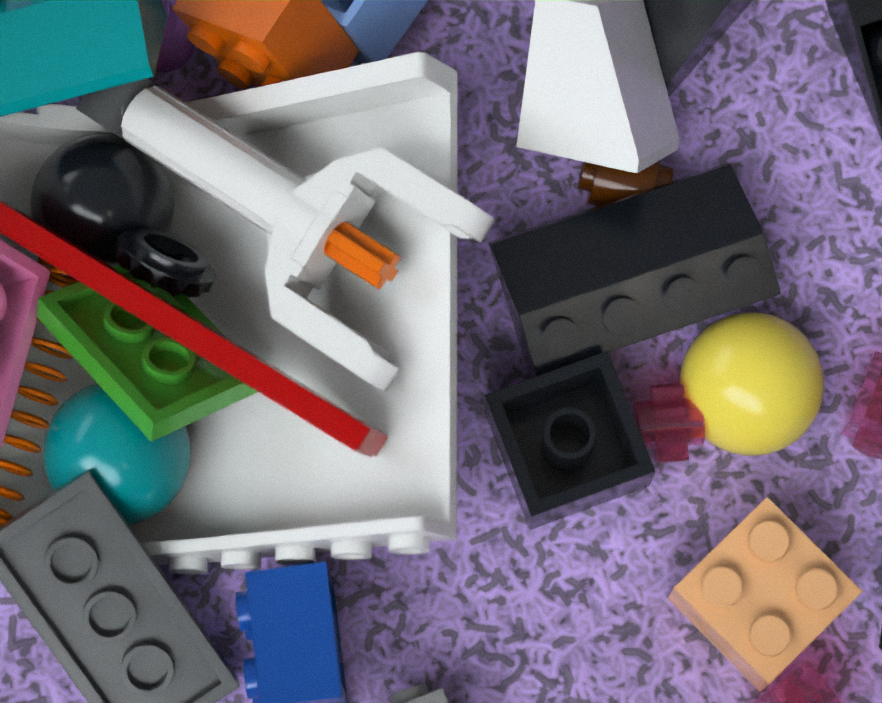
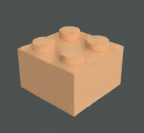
M766 497L673 588L668 599L761 692L863 591Z

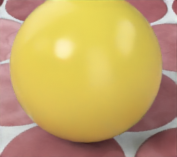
M743 312L717 320L695 338L686 352L681 366L679 390L683 409L693 427L703 438L716 447L733 454L759 456L774 453L788 447L810 428L817 417L823 401L824 374L820 358L814 346L797 327L771 314Z

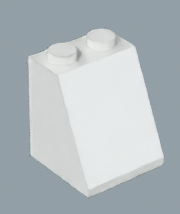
M535 0L516 147L633 173H639L677 151L679 134L643 0Z

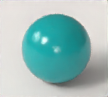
M95 383L73 394L57 410L46 432L43 459L46 475L53 491L89 469L129 524L133 525L148 520L163 511L179 494L188 475L191 446L186 426L151 442L98 383Z

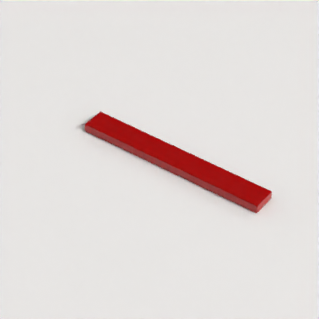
M0 199V233L355 452L369 457L378 455L388 435Z

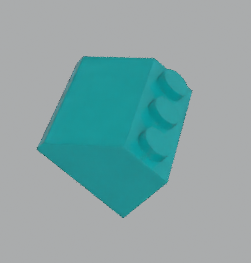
M0 0V117L154 77L168 17L162 1Z

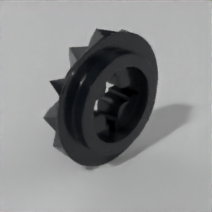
M139 229L137 231L123 232L119 235L113 249L116 252L115 260L122 268L130 270L133 278L149 283L152 289L160 288L166 290L172 296L181 293L189 298L199 297L202 293L210 292L216 278L214 269L198 249L175 236L161 231Z

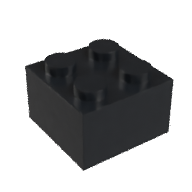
M608 351L485 395L484 412L529 530L650 486L655 469Z

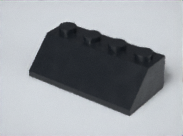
M728 163L488 242L525 362L537 376L605 351L611 352L781 294L765 234L731 165Z

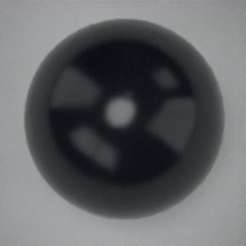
M92 134L65 143L47 158L34 181L30 206L33 219L111 267L119 264L115 260L116 252L113 249L121 233L137 231L139 229H152L169 233L174 213V197L169 178L159 162L117 135Z

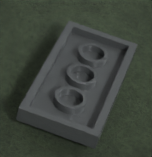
M89 469L69 480L0 527V581L88 703H216L240 687L237 675L122 512L106 494Z

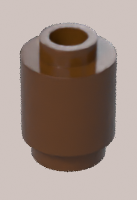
M659 160L641 172L633 173L583 162L577 189L588 191L586 204L599 206L672 182L674 168L661 165Z

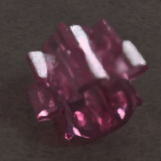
M680 383L650 385V400L634 402V418L646 449L654 448V459L658 460V463L689 461L688 446L704 444V414L690 399L684 397V386L680 385Z

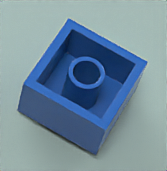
M326 561L245 572L247 591L236 592L235 596L240 632H245L246 640H253L254 657L243 659L247 698L252 699L253 703H348L334 583Z

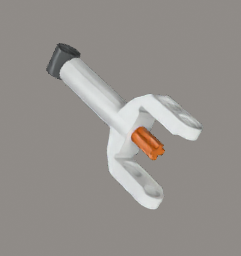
M148 78L85 94L76 107L78 111L125 139V141L266 232L269 249L264 276L271 318L383 391L387 390L400 370L398 366L393 364L389 352L307 298L313 288L320 290L336 263L381 290L386 280L392 282L398 273L395 266L401 259L400 255L359 230L362 222L376 202L371 198L376 189L380 187L460 239L473 238L481 243L495 222L492 216L383 147L338 158L318 173L301 177Z

